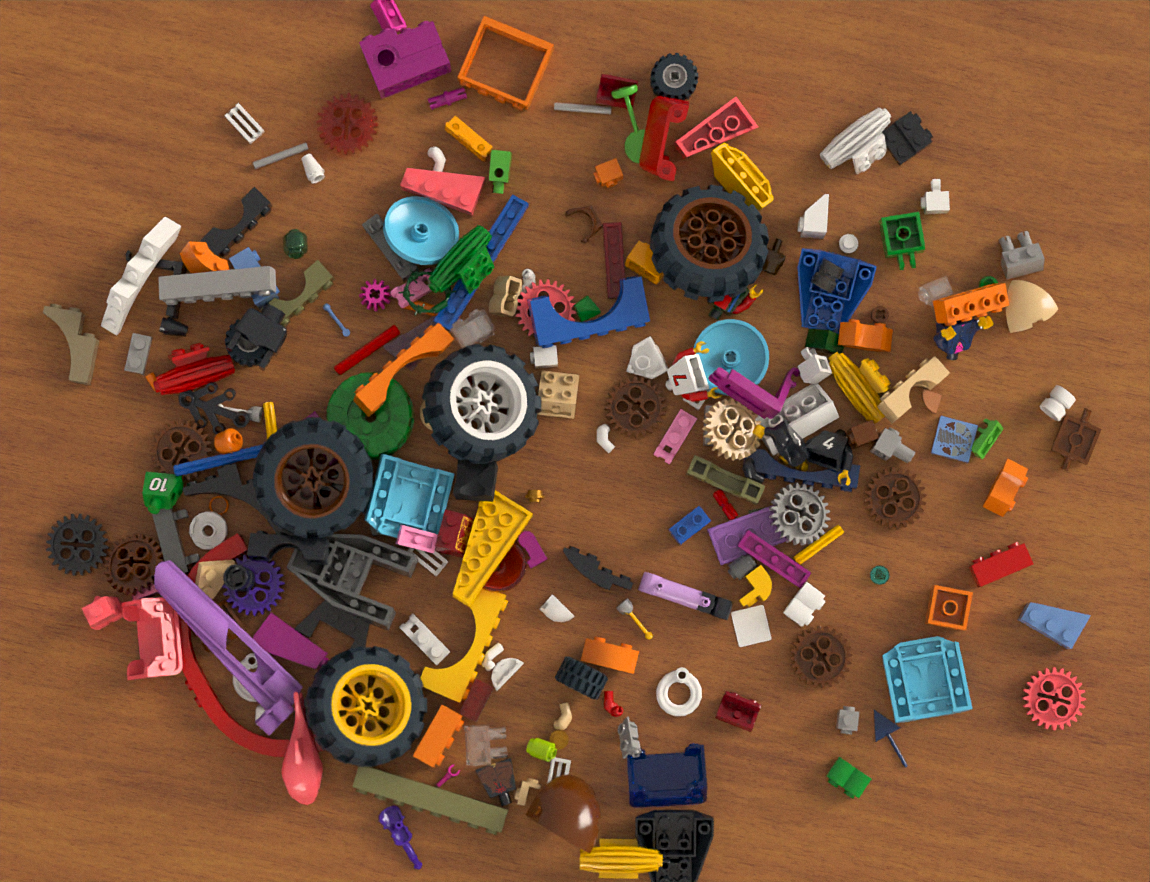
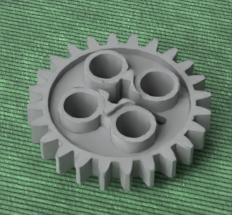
M795 483L793 486L791 484L787 485L786 489L782 488L780 493L774 495L776 499L771 500V503L775 506L769 508L774 513L769 518L774 519L771 526H777L774 532H781L780 539L786 536L787 543L793 540V545H797L800 542L801 546H803L806 542L808 544L813 543V540L820 539L819 535L825 534L823 529L828 528L825 522L830 520L829 517H826V514L830 510H825L828 503L822 502L825 496L819 497V490L813 492V486L806 489V484L799 486V483ZM792 497L796 498L797 506L792 503ZM809 505L813 507L814 514L810 513ZM785 514L790 517V523L785 520ZM802 523L807 525V531L803 530Z

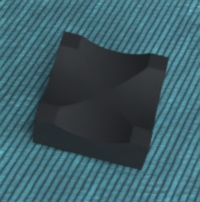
M458 459L457 476L453 491L455 500L493 502L498 472L497 461L487 464H473L470 460Z

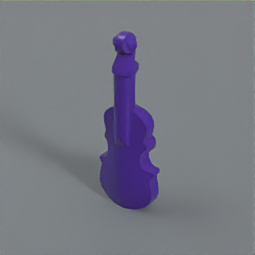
M390 806L384 809L378 817L379 822L383 825V829H388L391 832V838H393L394 843L404 848L410 861L414 863V869H421L422 862L418 860L409 843L412 834L402 822L405 817L397 806Z

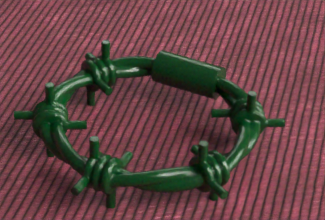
M410 270L412 274H410L403 292H398V294H403L409 305L416 310L414 315L416 316L417 313L437 314L446 308L451 293L456 292L452 291L451 287L444 291L446 294L445 300H442L429 310L423 308L424 303L421 307L411 302L410 296H414V294H410L408 290L409 284L412 281L417 284L416 279L418 277L431 275L432 272H413Z

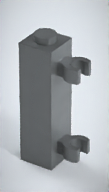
M375 214L364 222L362 226L404 282L412 274L410 270L418 272L419 269L415 263L401 258L391 249L384 236V222L378 214Z
M173 508L170 510L160 509L158 514H152L164 561L171 560L186 575L190 573L188 565L197 563L200 560L199 554L186 557L178 529L177 520L188 518V512L186 509L174 512Z

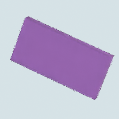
M775 505L707 529L720 565L734 561L742 554H747L746 551L737 546L747 529L771 546L786 542V536L780 539L781 532H774L777 526H771L774 519L769 518V516L774 512L770 511L769 508Z

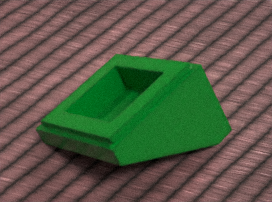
M585 296L573 305L580 322L601 313L589 296Z

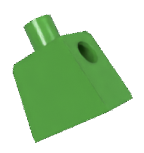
M491 150L489 181H493L492 193L503 194L504 183H509L512 153L509 151ZM498 169L503 170L502 177L496 176Z

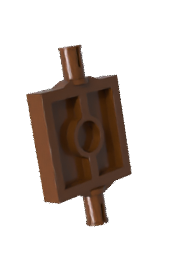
M1084 408L1081 418L1064 415L1051 451L1065 458L1061 466L1062 470L1068 471L1072 461L1087 465L1102 430L1088 422L1091 410Z

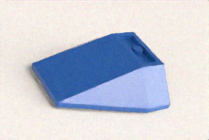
M802 248L797 266L802 327L830 330L839 334L840 322H848L872 286L877 266L836 253Z

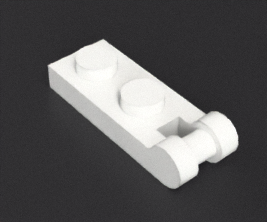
M412 613L409 616L410 619L399 627L438 665L450 651ZM416 624L419 629L413 633L410 629Z

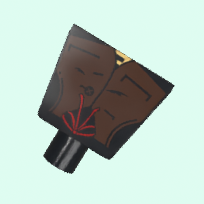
M511 758L476 769V773L490 798L498 796L501 806L512 803L509 791L516 789Z

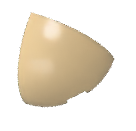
M1012 280L1007 292L1009 306H1006V317L1010 333L1032 328L1033 323L1040 320L1046 321L1057 312L1058 307L1052 297L1039 286L1022 280Z

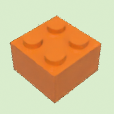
M933 585L931 587L925 624L966 631L973 592Z

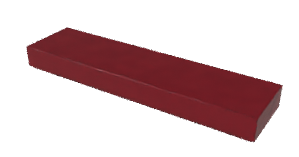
M622 222L603 223L608 299H617L620 290L619 279L625 278Z

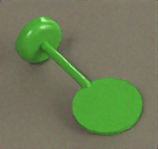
M637 84L614 90L611 94L615 99L622 97L625 99L634 132L630 133L626 138L624 144L625 152L629 159L639 163L645 130L638 129L629 95L636 93L638 90Z

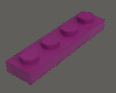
M748 529L737 544L738 547L800 589L811 575V572Z

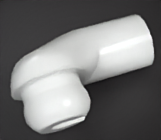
M431 147L428 150V156L435 161L433 171L443 172L446 158L438 147Z

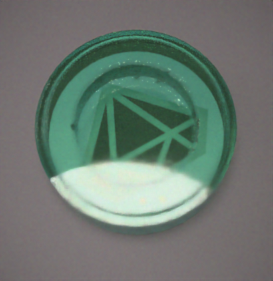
M875 566L870 571V579L876 585L885 584L889 580V571L884 566Z

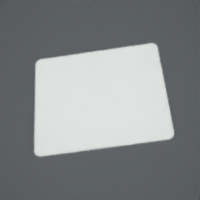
M763 605L731 612L739 647L771 640Z

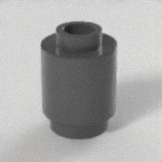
M748 553L746 555L742 554L728 565L730 569L727 571L733 579L738 578L740 581L752 572L757 564Z

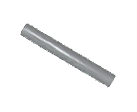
M554 104V110L611 114V107Z
M305 142L257 160L253 164L255 169L306 151L309 148Z

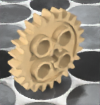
M733 398L728 401L727 399L721 402L718 401L709 408L710 411L705 413L707 418L703 422L707 425L702 430L708 433L704 437L710 439L707 445H714L712 451L719 450L718 456L724 453L725 459L731 457L732 461L737 458L742 460L754 453L756 447L760 446L758 442L760 438L756 437L752 431L757 424H761V421H756L755 419L758 415H752V411L748 410L747 407L741 405L738 401L734 402Z

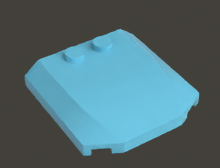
M381 454L364 520L380 534L394 538L398 537L400 525L439 534L455 474Z
M939 636L901 642L882 656L895 723L910 722L972 710L959 642L949 641Z

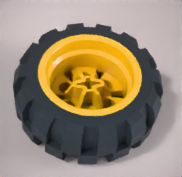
M360 646L333 656L314 675L315 679L307 692L308 713H306L309 728L312 727L316 736L315 741L323 750L331 753L334 759L344 764L357 765V767H372L401 757L411 748L414 740L419 738L425 725L423 717L424 713H427V698L423 696L421 687H424L419 674H415L409 667L410 663L400 655L396 656L390 653L388 649L381 647ZM369 676L375 678L371 688H368ZM356 683L362 686L361 694L356 693L354 690ZM345 685L349 688L350 695L343 690ZM375 688L381 692L379 699L373 696ZM392 695L394 703L384 704L383 699ZM343 697L349 700L347 708L341 705ZM368 702H369V703H370L369 709H368V710H364V707H365V704H364V703H368ZM380 707L384 708L386 711V715L384 718L380 717L378 714V710ZM346 710L347 714L340 717L338 711ZM348 716H351L354 719V725L352 727L348 726L346 723V718ZM366 721L371 722L373 725L370 732L365 729ZM377 722H383L388 728L383 731ZM358 726H360L361 730L360 736L355 734Z

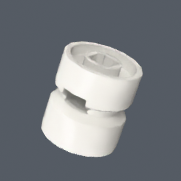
M1056 385L1049 393L1050 398H1045L1039 407L1049 417L1060 421L1066 413L1065 409H1069L1076 399L1066 389Z

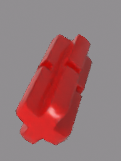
M719 489L713 493V497L719 506L723 507L722 510L729 520L736 518L738 513L732 504L728 503L729 500L724 492Z

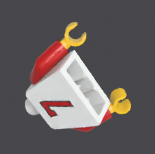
M702 341L696 344V348L691 347L678 353L672 366L667 371L669 380L666 381L667 389L673 390L675 395H682L684 399L692 402L707 400L708 397L718 399L723 396H716L714 394L715 390L718 389L717 387L707 392L709 389L699 354H696L698 352L702 354L709 352L708 348L701 351V346L707 344Z

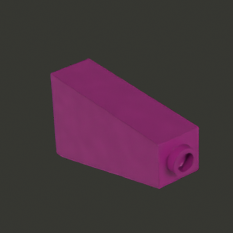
M273 613L269 614L252 638L266 652L313 669H318L329 660L326 651Z

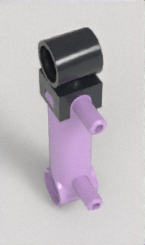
M648 572L643 573L638 588L641 592L681 604L723 620H728L734 603Z

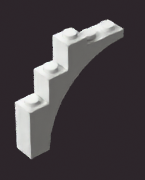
M164 217L143 238L139 252L127 263L123 277L110 290L106 301L108 306L101 327L115 335L121 332L130 308L145 281L162 256L177 240L181 229L179 224Z

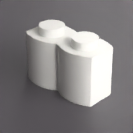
M805 582L783 613L801 627L804 624L808 626L814 618L812 616L814 610H820L825 603V600H823L825 595L808 582Z

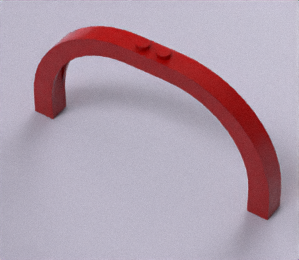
M237 533L211 549L196 563L187 576L195 583L199 562L235 560L247 553L248 547L242 536ZM178 614L183 662L182 671L187 679L185 681L186 686L196 694L194 699L199 708L203 707L218 729L237 744L263 755L285 757L290 740L273 739L258 735L240 725L225 710L196 659L191 640V628ZM315 741L318 753L325 751Z

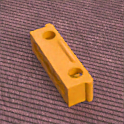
M454 116L450 122H446L445 131L481 161L485 162L493 147L458 117Z

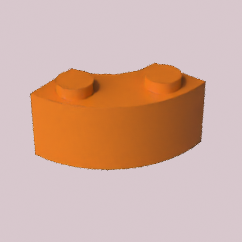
M188 241L180 252L181 259L191 274L229 270L228 261L214 255L206 242Z
M849 319L848 322H840L838 345L859 350L890 352L893 330L887 328L886 324L875 323L873 326L861 324L859 320Z
M1007 458L986 497L983 507L1004 517L1007 511L1011 512L1015 505L1013 500L1020 487L1023 488L1028 480V477H1026L1028 469Z
M594 637V640L586 638L581 661L634 674L639 651L632 650V645L621 643V646L605 643L606 639Z

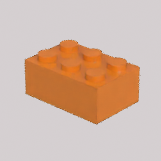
M441 705L413 756L433 768L436 765L440 766L445 758L442 755L445 748L450 749L455 740L452 738L455 731L459 732L464 724V721H462L463 716Z

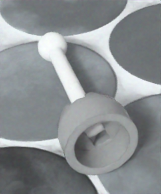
M218 404L220 407L237 413L245 411L248 413L250 420L254 422L261 421L262 407L254 406L247 411L224 407L222 404Z

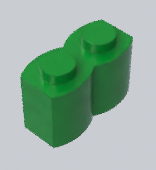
M841 757L837 758L826 775L829 778L828 783L836 788L841 786L845 789L843 793L852 799L854 797L860 798L872 780Z

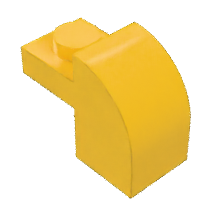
M760 565L745 576L753 590L739 600L742 607L746 604L748 607L752 606L758 601L756 599L757 596L762 601H765L771 593V578L762 565Z

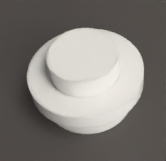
M846 234L841 237L839 247L845 253H852L858 247V240L854 235Z

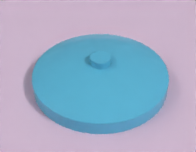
M411 196L398 200L389 208L384 219L383 232L388 245L401 258L415 264L433 265L439 263L459 240V228L451 212L442 204L426 197Z
M736 319L721 320L709 325L697 338L694 348H696L698 342L702 341L707 344L701 346V351L706 348L709 349L707 354L696 353L699 354L709 390L718 387L710 382L708 377L719 367L728 373L734 369L756 385L764 378L769 364L768 346L762 334L749 323ZM720 389L715 390L717 394L729 396Z

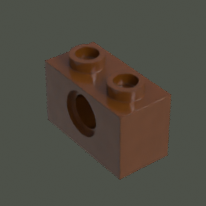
M873 420L851 427L846 435L849 439V445L853 449L873 443L879 439Z

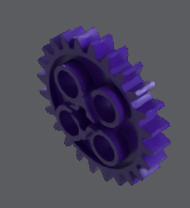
M243 555V561L236 558L238 565L250 568L254 572L256 583L267 585L271 588L267 590L254 587L253 590L251 588L247 591L245 597L240 598L237 590L222 585L223 588L228 590L223 595L230 596L227 602H234L232 605L233 609L239 606V613L245 609L247 616H249L251 611L254 616H257L258 611L264 615L265 608L272 611L270 605L278 606L275 600H282V597L278 594L279 592H285V590L280 588L281 585L285 584V582L280 581L284 574L277 573L281 568H274L275 561L271 563L267 561H252L246 555ZM264 572L270 574V579L266 583H263L260 579L261 574ZM259 591L265 592L266 598L264 601L259 602L256 595Z

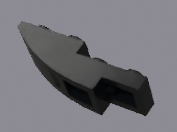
M569 546L568 549L564 547L563 553L569 562L591 582L610 591L612 584L629 591L631 590L633 585L630 582L631 578L622 574L619 577L612 575L613 571L604 567L599 570L600 561L597 560V556L587 553L585 556L580 554V550L575 547Z

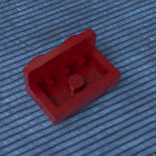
M601 74L596 103L627 109L624 97L615 99L612 97L611 92L634 84L638 86V81ZM636 93L629 95L632 109L634 107Z
M725 691L715 719L752 732L762 705L753 699L740 697L735 692Z

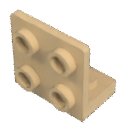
M541 371L538 396H541V412L538 415L574 419L579 375Z

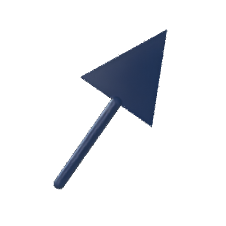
M874 710L875 742L887 736L903 766L907 767L906 761L890 735L900 727Z

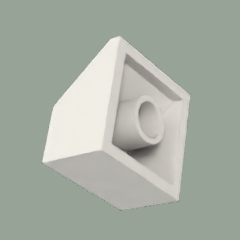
M829 194L823 195L804 212L803 217H800L797 232H801L800 237L824 238L827 233Z

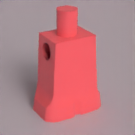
M96 596L93 603L81 608L89 625L94 630H100L108 626L110 622H115L123 617L121 610L122 602L119 597Z

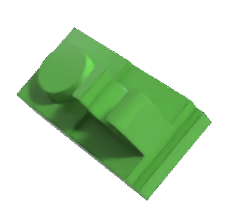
M985 418L983 421L988 425L987 428H978L981 435L974 441L971 450L976 457L982 460L1004 429L997 420L990 421Z

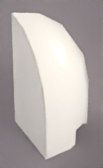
M553 595L540 608L548 618L555 622L562 623L575 617Z

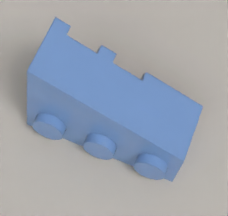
M249 247L229 258L235 269L261 267L258 263L261 260L256 250L251 251ZM276 286V292L270 293V296L253 294L252 298L255 305L261 310L265 303H269L273 298L280 299L277 295L280 291Z

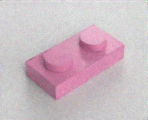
M400 525L396 544L434 553L438 534Z

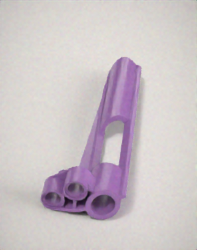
M171 560L160 562L155 569V589L262 706L265 712L255 723L270 735L293 712L294 692L297 691L299 694L303 686ZM229 628L254 652L257 659L256 672H250L226 649Z

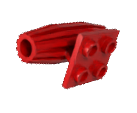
M201 342L190 345V349L187 350L182 348L171 351L172 354L168 355V359L176 367L155 377L156 381L153 382L156 393L160 392L161 395L176 394L204 387L211 381L218 382L235 373L230 355L207 357V351H210L208 346L201 344Z

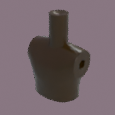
M776 238L772 249L767 248L768 254L762 271L777 275L786 258V255L779 252L783 240Z

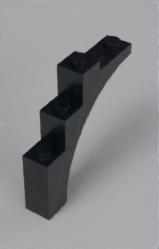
M237 464L222 465L221 468L217 469L219 477H216V475L208 476L204 482H189L186 484L187 487L182 488L186 497L199 494H221L242 500L257 509L267 519L275 533L284 532L287 535H293V532L284 528L281 530L270 521L271 518L268 514L261 510L256 500L257 495L255 487H253V479L247 480V484L244 485Z

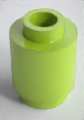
M531 738L527 745V753L530 756L549 762L551 759L553 760L557 754L554 743L540 738Z

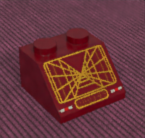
M445 509L435 551L463 558L474 519L465 514Z

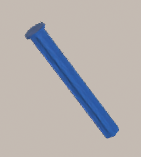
M263 444L225 455L220 454L174 465L175 476H180L256 458Z

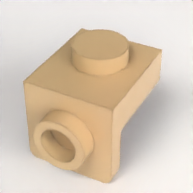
M527 778V781H522L521 788H517L515 799L518 800L517 804L525 806L529 787L541 789V784H538L539 780Z

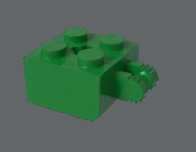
M913 212L882 217L879 221L885 259L897 257L899 270H904L903 256L908 255L911 268H916L914 254L925 251L920 213ZM900 232L906 234L904 239L898 236Z

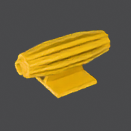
M836 352L828 359L832 374L838 386L856 410L868 421L873 420L874 424L883 419L885 415L877 408L882 402L878 393L889 391L891 389L889 386L891 382L886 375L882 376L879 373L878 364L873 359L867 358L861 361L862 364L858 368L843 352L841 354Z
M599 839V847H593L590 854L580 849V869L599 873V878L638 879V873L657 871L658 867L662 866L663 859L662 855H659V851L638 847L636 839Z

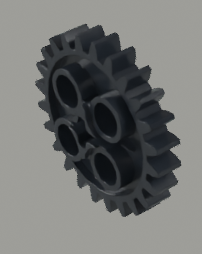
M79 513L78 519H76L75 514H71L70 520L66 516H64L63 523L57 520L58 528L51 527L55 532L54 534H47L52 539L46 541V543L51 544V547L47 548L46 551L52 552L48 556L49 559L55 558L52 565L60 564L58 567L59 571L65 568V574H69L72 570L73 576H76L78 571L81 576H84L85 570L91 574V567L99 569L97 563H104L101 557L108 556L104 553V550L110 548L105 545V542H108L109 539L103 537L107 534V531H100L103 525L99 524L96 526L97 519H93L90 522L91 516L89 515L83 519V514ZM71 529L74 535L71 539L67 540L65 532ZM87 531H91L93 534L90 541H85L84 534ZM79 541L83 544H94L95 547L77 548L61 545V542L77 543ZM69 548L71 550V556L68 559H65L63 557V551ZM85 550H89L91 553L88 560H83L82 553Z

